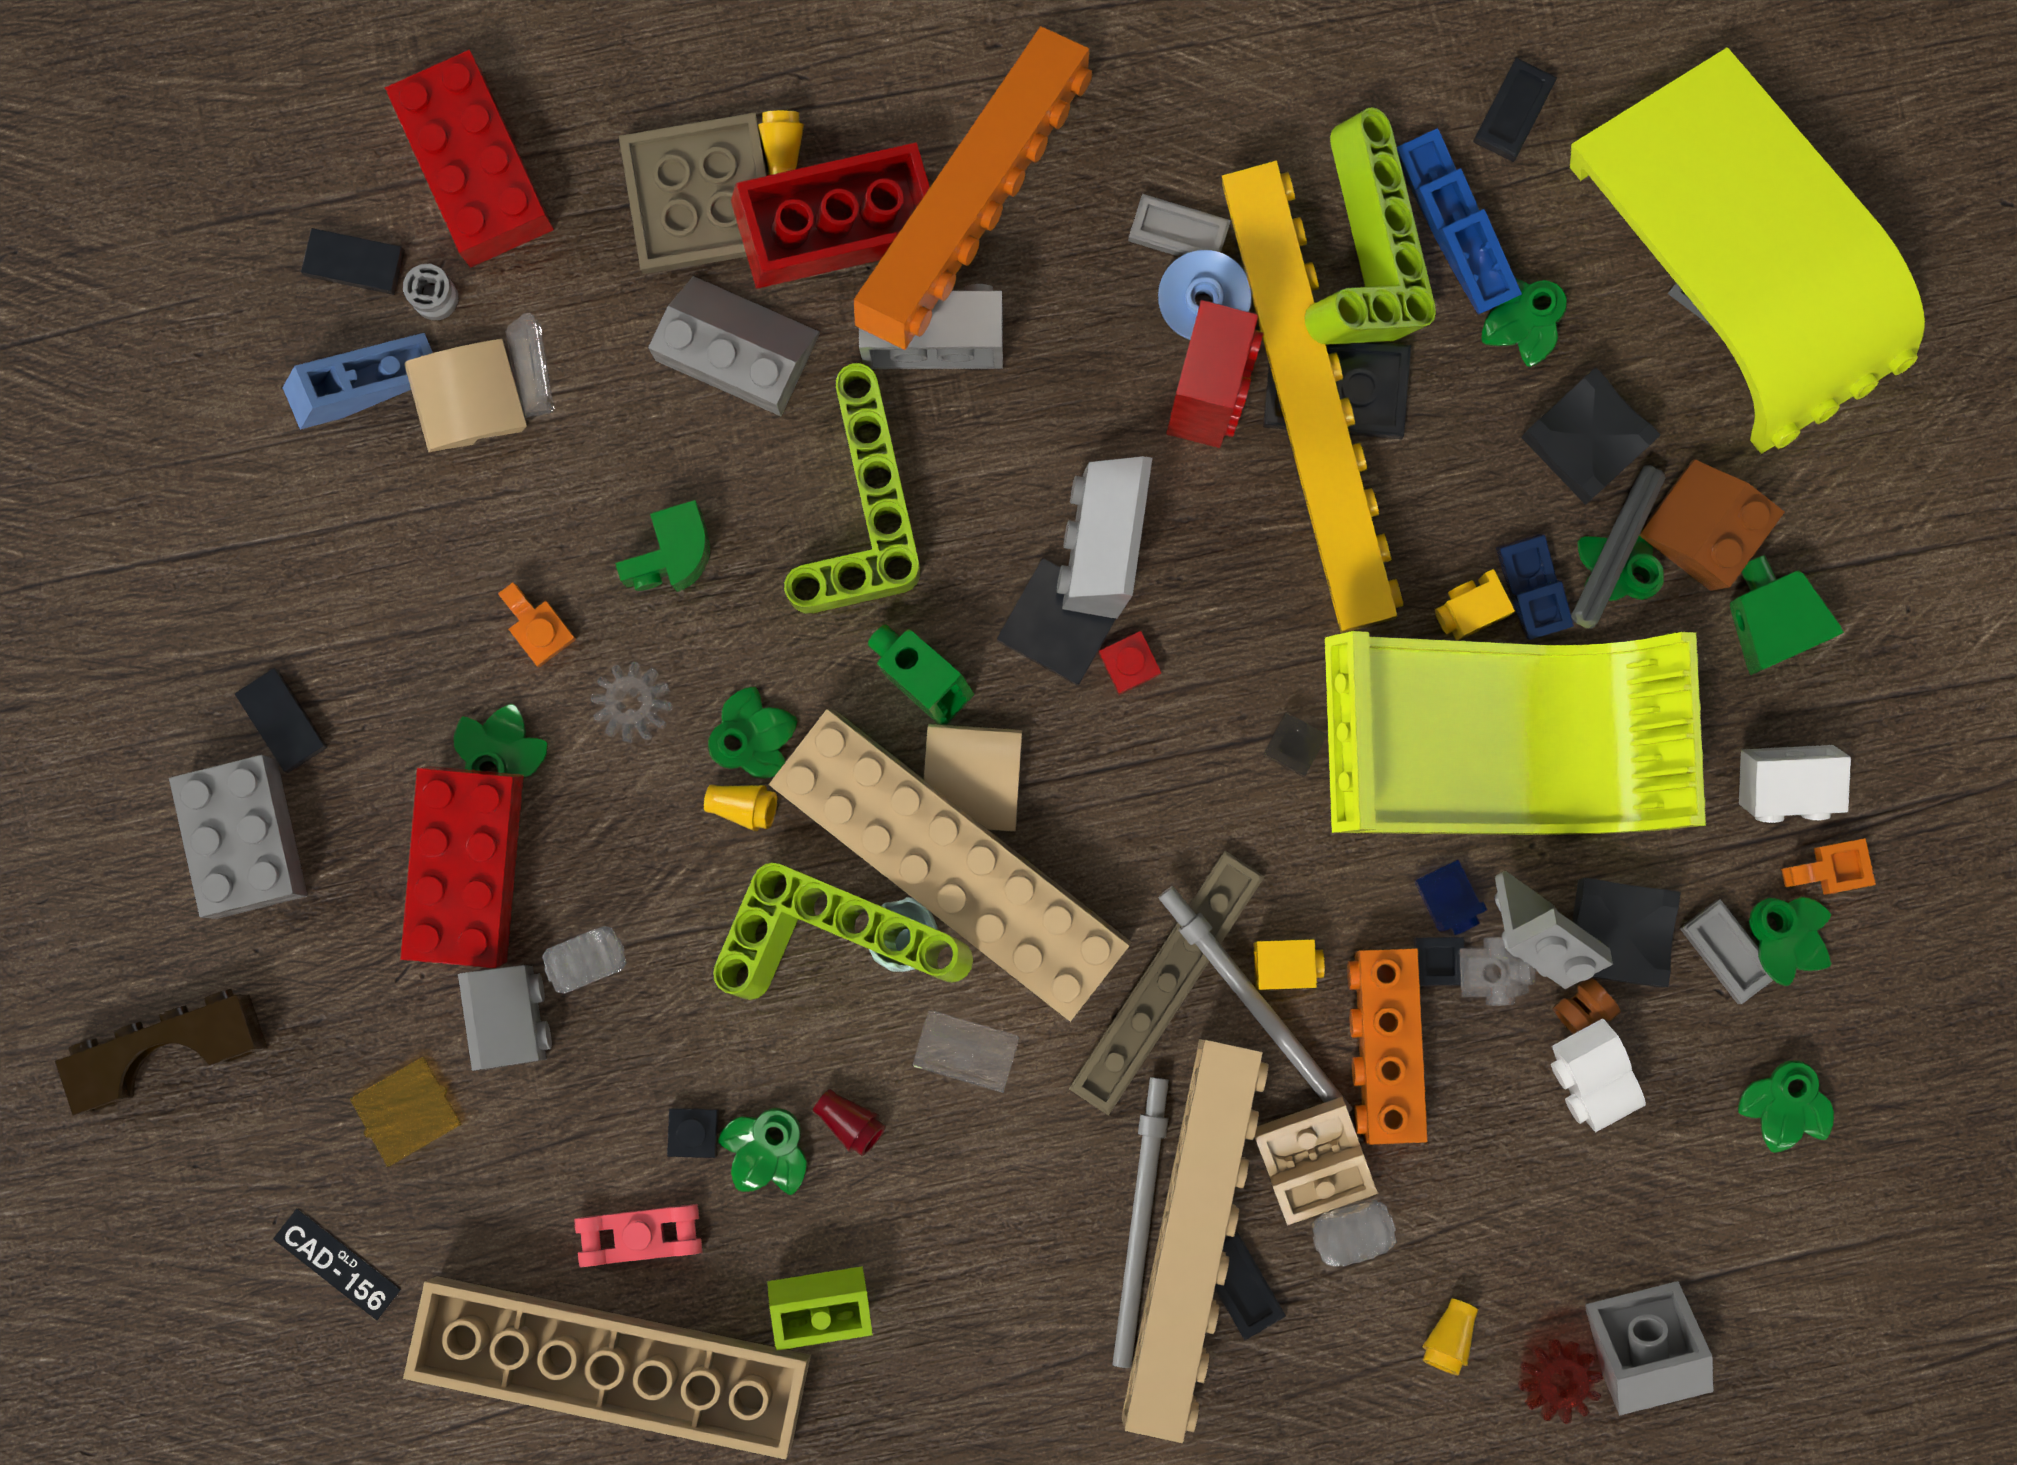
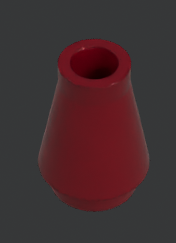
M831 1089L827 1090L820 1097L813 1108V1112L824 1121L849 1153L856 1151L861 1156L866 1155L880 1139L886 1128L878 1120L879 1114L836 1094Z

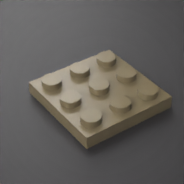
M756 113L619 136L642 274L747 257L731 198L737 182L767 176Z

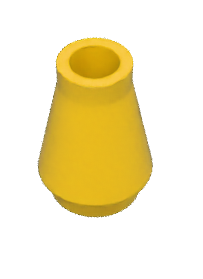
M787 110L763 112L762 123L758 124L768 166V175L795 170L804 124L799 122V112Z
M710 784L704 798L705 812L716 814L755 832L759 828L769 829L771 827L777 809L776 792L767 791L765 785L717 786Z
M1451 1298L1445 1313L1422 1346L1426 1350L1422 1360L1437 1369L1453 1375H1459L1462 1365L1468 1366L1474 1322L1478 1309L1468 1303Z

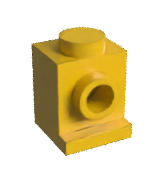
M1494 569L1484 573L1478 579L1481 586L1476 587L1474 581L1471 580L1449 591L1448 595L1451 600L1435 609V614L1441 628L1446 634L1452 632L1456 641L1507 618L1515 611Z

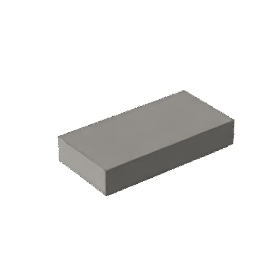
M1142 194L1128 241L1179 257L1197 250H1212L1221 253L1231 220Z
M1721 899L1714 901L1680 927V930L1737 1004H1743L1773 981L1759 961L1758 947Z

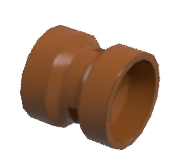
M1593 978L1582 981L1577 986V993L1570 999L1563 998L1552 1008L1559 1020L1572 1034L1601 1019L1610 1022L1621 1013L1614 999Z

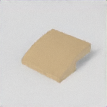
M503 339L455 347L405 362V369L428 452L473 445L477 439L519 433L527 427Z
M928 724L924 781L986 829L1016 831L1022 730Z
M1343 1096L1257 1126L1254 1137L1287 1225L1378 1194Z

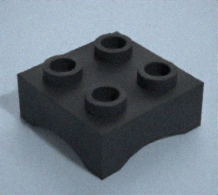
M1595 367L1557 404L1535 422L1521 438L1586 505L1658 439L1661 434L1619 396L1608 379Z
M1591 878L1578 879L1573 923L1610 948L1613 965L1595 973L1593 978L1660 988L1669 987L1672 939L1681 892L1626 885Z

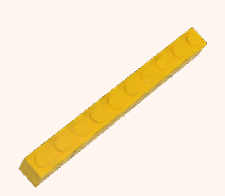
M1277 161L1222 175V187L1249 287L1251 286V295L1256 314L1258 315L1259 327L1261 332H1264L1263 342L1340 633L1394 620L1397 618L1396 608L1403 606V600L1397 579L1388 581L1384 562L1391 561V555L1385 534L1376 535L1371 517L1378 516L1379 510L1373 489L1364 490L1360 472L1367 470V465L1361 443L1352 445L1348 426L1355 425L1351 404L1348 397L1340 399L1335 381L1343 380L1337 353L1328 354L1326 344L1315 341L1308 333L1305 325L1306 310L1310 305L1314 304L1311 291L1318 290L1319 285L1313 263L1304 264L1300 246L1306 245L1307 240L1301 217L1292 219L1288 201L1295 200L1289 172L1280 174Z

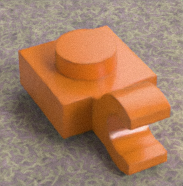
M514 582L498 593L519 619L508 630L537 667L540 668L576 640L547 601L534 608Z
M1866 838L1814 848L1815 863L1781 869L1785 887L1821 881L1824 895L1876 885Z

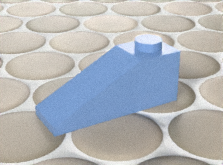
M425 333L296 365L282 388L301 430L345 418L411 390L404 365L405 362L433 352Z

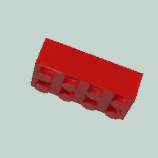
M470 49L384 87L458 252L470 268L554 230L483 72Z
M917 142L737 182L731 203L756 289L881 260L930 188Z
M1201 300L1176 391L1167 435L1217 448L1221 447L1224 436H1234L1251 383V372L1253 371L1264 333L1255 330L1257 314Z
M434 766L417 768L400 960L498 968L507 963L524 775Z

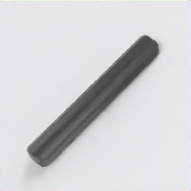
M1645 465L1638 473L1572 613V620L1576 624L1592 629L1599 622L1666 479L1665 473L1662 470L1656 469L1651 465Z

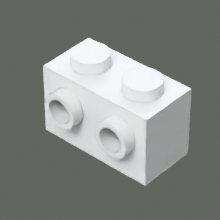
M1834 745L1741 749L1739 805L1752 814L1756 820L1769 823L1784 821V816L1801 815L1803 818L1810 820H1826L1831 817V813L1848 812L1851 757Z

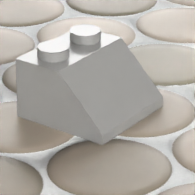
M521 965L458 974L472 1071L547 1060L545 1050L552 1047L551 1032L548 1022L541 1021L538 1003L545 1000L544 985L540 973L534 974L533 966Z
M1678 1281L1585 1304L1603 1377L1619 1416L1713 1392L1712 1354Z

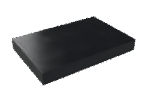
M1379 342L1326 344L1328 354L1337 353L1342 370L1343 380L1335 381L1340 399L1348 397L1353 411L1355 425L1348 426L1349 435L1402 440L1405 428L1411 345ZM1268 362L1263 427L1286 429L1272 371Z

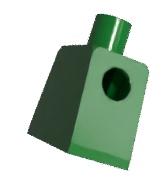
M1765 555L1749 561L1741 573L1750 592L1731 601L1730 610L1750 675L1844 633L1838 621L1800 570L1777 579Z
M885 624L878 628L870 637L868 646L881 657L877 665L885 676L938 725H947L975 695L963 675L910 629L899 636Z

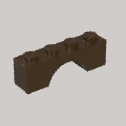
M232 989L223 990L205 997L204 1002L206 1006L189 1012L187 1005L173 1008L159 1014L161 1022L144 1028L142 1022H137L114 1030L115 1039L100 1045L97 1038L68 1047L70 1056L56 1060L55 1064L72 1115L90 1114L133 1098L135 1080L140 1067L153 1052L166 1045L176 1043L189 1047L197 1052L209 1065H223L267 1049L268 1047L250 995H234Z

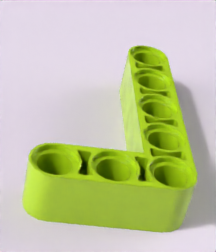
M1371 107L1335 126L1330 135L1331 148L1365 287L1342 289L1310 305L1306 310L1305 325L1308 333L1315 341L1321 344L1395 341L1430 325L1436 315L1433 294L1393 130L1386 115L1379 109Z
M861 363L849 364L838 373L836 391L872 549L809 563L792 569L785 579L784 591L791 605L796 610L805 614L905 593L913 589L920 578V564L878 380L874 371ZM862 379L871 385L869 392L861 398H852L845 393L847 385L854 380ZM865 424H873L881 429V433L876 441L862 443L855 437L857 430ZM882 468L891 474L890 482L883 488L874 489L866 484L867 475L874 469ZM893 513L900 517L902 521L900 528L892 534L879 532L876 529V522L881 515ZM896 558L906 559L912 565L910 574L900 580L890 578L886 574L887 565ZM851 568L860 569L866 574L864 584L856 590H848L840 585L842 574ZM804 579H813L820 584L818 594L811 600L803 601L795 596L797 584Z
M769 863L760 867L754 874L716 961L713 975L716 985L723 992L748 1000L759 998L765 994L771 984L798 919L947 982H956L965 978L972 969L973 956L968 945L946 933L784 865ZM782 878H786V890L781 896L775 898V885ZM826 894L828 902L825 910L821 914L815 915V902L819 897ZM867 911L869 917L868 925L863 931L857 933L855 931L856 919L861 913ZM766 921L767 933L761 941L757 942L755 937L756 929L762 922ZM904 929H909L910 942L906 948L898 951L896 948L897 936ZM951 946L953 952L952 961L948 966L940 969L937 962L938 955L945 947ZM747 965L748 977L744 984L738 986L736 980L737 973L740 968Z

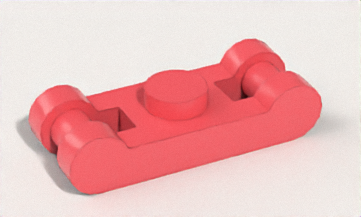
M698 1204L575 1218V1232L581 1233L582 1251L578 1252L579 1267L703 1253L701 1238H696L695 1220L699 1219ZM676 1222L677 1240L665 1241L663 1223ZM613 1229L615 1247L601 1249L600 1231Z

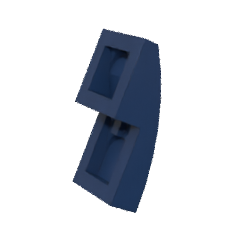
M1538 534L1496 547L1505 581L1526 638L1531 640L1574 627L1562 581L1556 578L1545 535Z

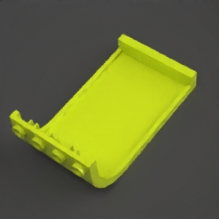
M1728 47L1571 144L1570 169L1580 181L1590 176L1710 323L1732 353L1745 377L1753 399L1755 419L1750 441L1761 454L1774 446L1778 449L1787 446L1798 437L1801 432L1800 430L1813 421L1816 424L1825 422L1838 411L1840 404L1852 397L1856 400L1865 397L1875 389L1880 379L1891 372L1894 375H1899L1916 362L1925 328L1924 311L1917 286L1902 255L1878 221Z
M1351 631L1325 637L1332 833L1571 835L1642 832L1706 826L1696 633L1678 632L1635 641L1590 645H1532L1369 637V632Z

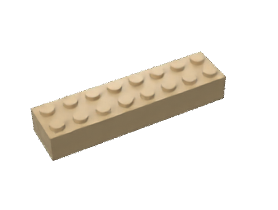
M825 710L768 784L1070 1022L1131 944L1129 939L996 835L927 784L923 778L836 710Z
M1199 1039L1121 1416L1125 1431L1183 1443L1185 1431L1194 1432L1199 1412V1402H1196L1197 1397L1193 1395L1195 1382L1204 1383L1209 1363V1353H1206V1348L1203 1347L1205 1333L1214 1334L1219 1314V1305L1213 1299L1215 1284L1224 1285L1229 1265V1256H1226V1252H1222L1225 1235L1234 1237L1239 1215V1208L1232 1204L1235 1187L1244 1188L1248 1172L1249 1160L1242 1157L1245 1139H1254L1259 1112L1251 1109L1255 1091H1264L1269 1064L1261 1062L1263 1052Z
M436 1276L424 1282L403 1379L786 1460L792 1448L811 1355L786 1349L776 1351V1347Z

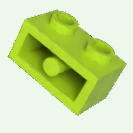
M863 1266L767 1281L776 1351L873 1335Z

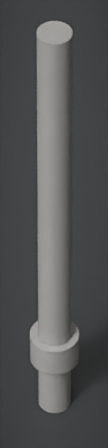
M1173 886L1164 891L1158 898L1180 924L1181 927L1178 931L1190 945H1197L1321 1100L1325 1103L1342 1097L1343 1095L1211 934L1210 930L1213 927L1201 912L1195 914ZM1343 1096L1345 1105L1349 1113L1352 1110V1106Z
M1150 1077L1145 1115H1140L1138 1134L1142 1135L1112 1363L1113 1366L1131 1368L1160 1144L1161 1138H1166L1169 1118L1164 1117L1169 1080Z

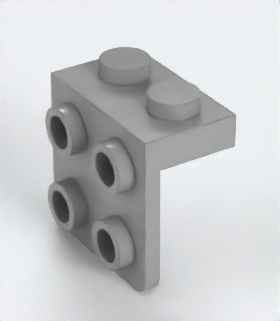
M1503 871L1495 876L1497 887L1495 901L1501 911L1505 930L1502 933V939L1511 955L1521 958L1534 967L1540 975L1550 978L1564 989L1580 981L1588 980L1595 973L1613 965L1610 948L1559 913L1552 903L1507 871Z

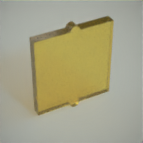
M425 1057L417 1059L350 1098L366 1128L364 1136L373 1140L387 1167L394 1165L462 1125L446 1097L447 1087L440 1086Z

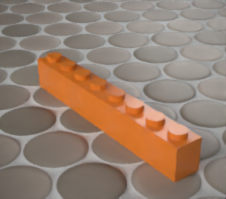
M1042 26L1039 27L854 298L856 327L903 350H906L915 335L920 337L925 333L932 318V309L939 299L945 301L949 297L955 285L956 273L962 264L968 266L973 261L979 248V239L985 230L992 231L995 228L1002 213L1003 203L1009 195L1014 197L1019 192L1025 179V170L1031 161L1037 163L1041 159L1048 143L1049 134L1053 128L1060 129L1063 126L1070 111V103L1075 95L1082 96L1087 90L1092 78V70L1088 69L1090 48Z

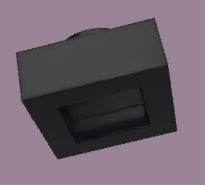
M1464 937L1413 938L1414 949L1418 948L1420 986L1465 985Z
M669 1108L667 1157L716 1158L719 1109Z

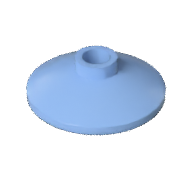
M1197 250L1186 253L1177 258L1162 276L1158 290V303L1161 314L1170 328L1186 339H1191L1199 309L1195 302V297L1199 294H1208L1212 299V303L1249 312L1252 295L1246 273L1235 260L1223 253L1212 250Z

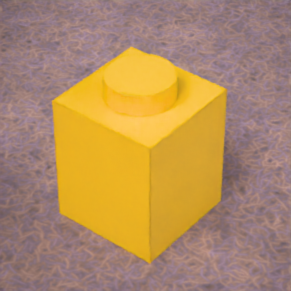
M1315 940L1257 941L1253 943L1255 988L1257 990L1317 988L1316 978H1324L1323 949L1315 950Z

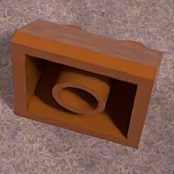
M1694 459L1689 463L1645 523L1639 536L1709 591L1731 587L1785 511L1749 483Z

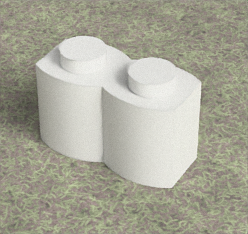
M1604 1019L1591 1024L1552 1046L1557 1060L1551 1063L1552 1070L1564 1089L1569 1088L1571 1096L1565 1098V1101L1579 1124L1586 1121L1596 1133L1646 1105L1640 1085L1632 1071L1627 1052L1619 1036Z

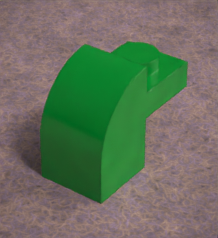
M696 500L650 513L660 550L615 563L620 581L627 588L634 586L635 591L652 589L662 584V577L669 576L671 586L676 592H679L692 585L702 575L710 556V539L701 508Z

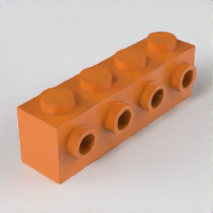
M1418 948L1356 951L1355 961H1348L1347 963L1349 990H1356L1357 1009H1350L1349 1014L1351 1037H1359L1360 1057H1352L1354 1086H1361L1362 1105H1355L1354 1107L1356 1134H1363L1364 1143L1369 1145L1428 1142Z

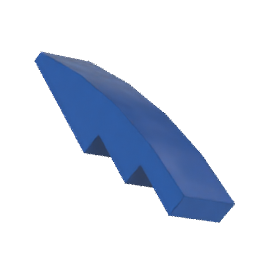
M1437 128L1398 146L1397 151L1402 171L1439 247L1477 314H1481L1522 295L1485 209L1479 210L1462 169L1456 170L1439 129Z

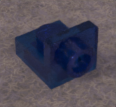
M1455 860L1414 880L1438 932L1451 928L1454 935L1463 933L1479 925L1480 921L1477 915L1488 910L1484 901L1479 902L1459 860Z

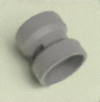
M420 264L413 267L406 274L403 282L404 295L422 317L429 320H442L449 317L455 311L458 304V291L454 283L440 267L433 264Z

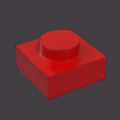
M1141 631L1098 651L1118 695L1161 675V671Z

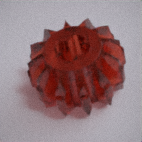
M1555 1338L1550 1339L1548 1344L1549 1355L1539 1346L1535 1345L1531 1351L1538 1362L1533 1365L1528 1361H1522L1520 1364L1522 1370L1532 1374V1378L1522 1379L1518 1382V1387L1522 1391H1534L1528 1396L1525 1404L1531 1410L1542 1406L1541 1417L1546 1421H1551L1558 1411L1560 1420L1563 1423H1571L1573 1407L1580 1415L1586 1417L1590 1412L1583 1403V1400L1588 1397L1593 1401H1599L1601 1397L1600 1393L1589 1388V1384L1598 1383L1603 1380L1600 1372L1594 1370L1587 1371L1593 1365L1595 1357L1589 1352L1579 1356L1580 1345L1574 1341H1570L1563 1351L1559 1340ZM1564 1369V1375L1570 1379V1382L1566 1389L1559 1386V1392H1557V1387L1551 1383V1378L1554 1373L1562 1376L1561 1370Z

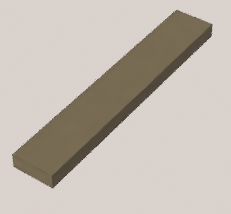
M1227 851L1223 852L1189 904L1195 914L1201 912L1213 927L1210 932L1220 945L1265 877ZM1178 922L1069 1087V1090L1108 1116L1209 963V960L1197 945H1190L1178 931L1181 927Z

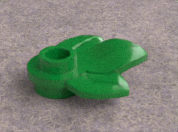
M1515 278L1522 295L1495 307L1496 309L1489 314L1484 322L1481 340L1483 344L1489 346H1510L1518 343L1524 363L1527 367H1532L1544 360L1555 348L1558 342L1556 323L1565 315L1567 299L1562 288L1554 282L1543 280L1530 285ZM1541 296L1551 298V305L1545 310H1538L1534 307L1536 299Z
M1585 536L1578 540L1580 560L1591 572L1608 538ZM1638 536L1608 601H1616L1627 595L1640 600L1649 599L1663 585V567L1659 560L1652 556L1653 546L1640 536ZM1633 573L1640 574L1644 578L1645 583L1639 582Z
M756 687L744 688L732 695L723 705L722 723L711 732L708 739V751L711 758L722 767L729 769L741 767L755 778L769 779L775 777L786 761L778 749L785 745L792 737L798 721L793 714L783 709L771 707L762 709L758 689ZM727 737L737 738L741 745L740 749L737 751L727 749L724 745V739Z
M514 704L506 705L494 712L484 725L463 716L460 718L454 733V747L456 752L466 762L465 769L482 771L487 763H494L497 766V772L524 775L523 778L531 776L540 767L547 754L548 743L538 738H525L524 720Z
M1806 897L1797 898L1789 903L1777 898H1767L1753 907L1749 922L1753 934L1760 941L1759 961L1769 977L1776 983L1785 987L1791 985L1796 969L1818 971L1831 966L1832 963L1828 950L1817 932L1831 917V913L1822 904ZM1767 915L1775 919L1777 924L1776 930H1772L1768 925Z
M1792 1060L1784 1062L1773 1071L1770 1078L1753 1081L1743 1091L1738 1105L1739 1114L1750 1118H1761L1762 1137L1767 1147L1773 1153L1785 1151L1793 1147L1802 1138L1804 1132L1814 1138L1826 1140L1833 1127L1834 1111L1832 1103L1819 1091V1079L1816 1072L1811 1066L1802 1061ZM1795 1079L1803 1080V1086L1798 1092L1792 1093L1788 1091V1085L1791 1081Z
M772 1108L764 1111L758 1118L744 1116L735 1118L723 1129L718 1143L725 1149L736 1153L732 1162L731 1175L738 1191H755L767 1185L770 1180L788 1195H793L799 1189L807 1171V1159L798 1145L801 1137L800 1124L791 1112L781 1108ZM770 1127L781 1129L784 1138L782 1140L772 1139L768 1129Z

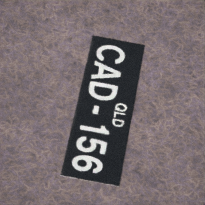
M297 1208L273 1238V1240L375 1320L381 1317L401 1291Z

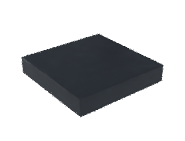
M1042 558L997 637V642L1079 686L1116 618L1062 609L1064 594L1057 593L1060 567Z

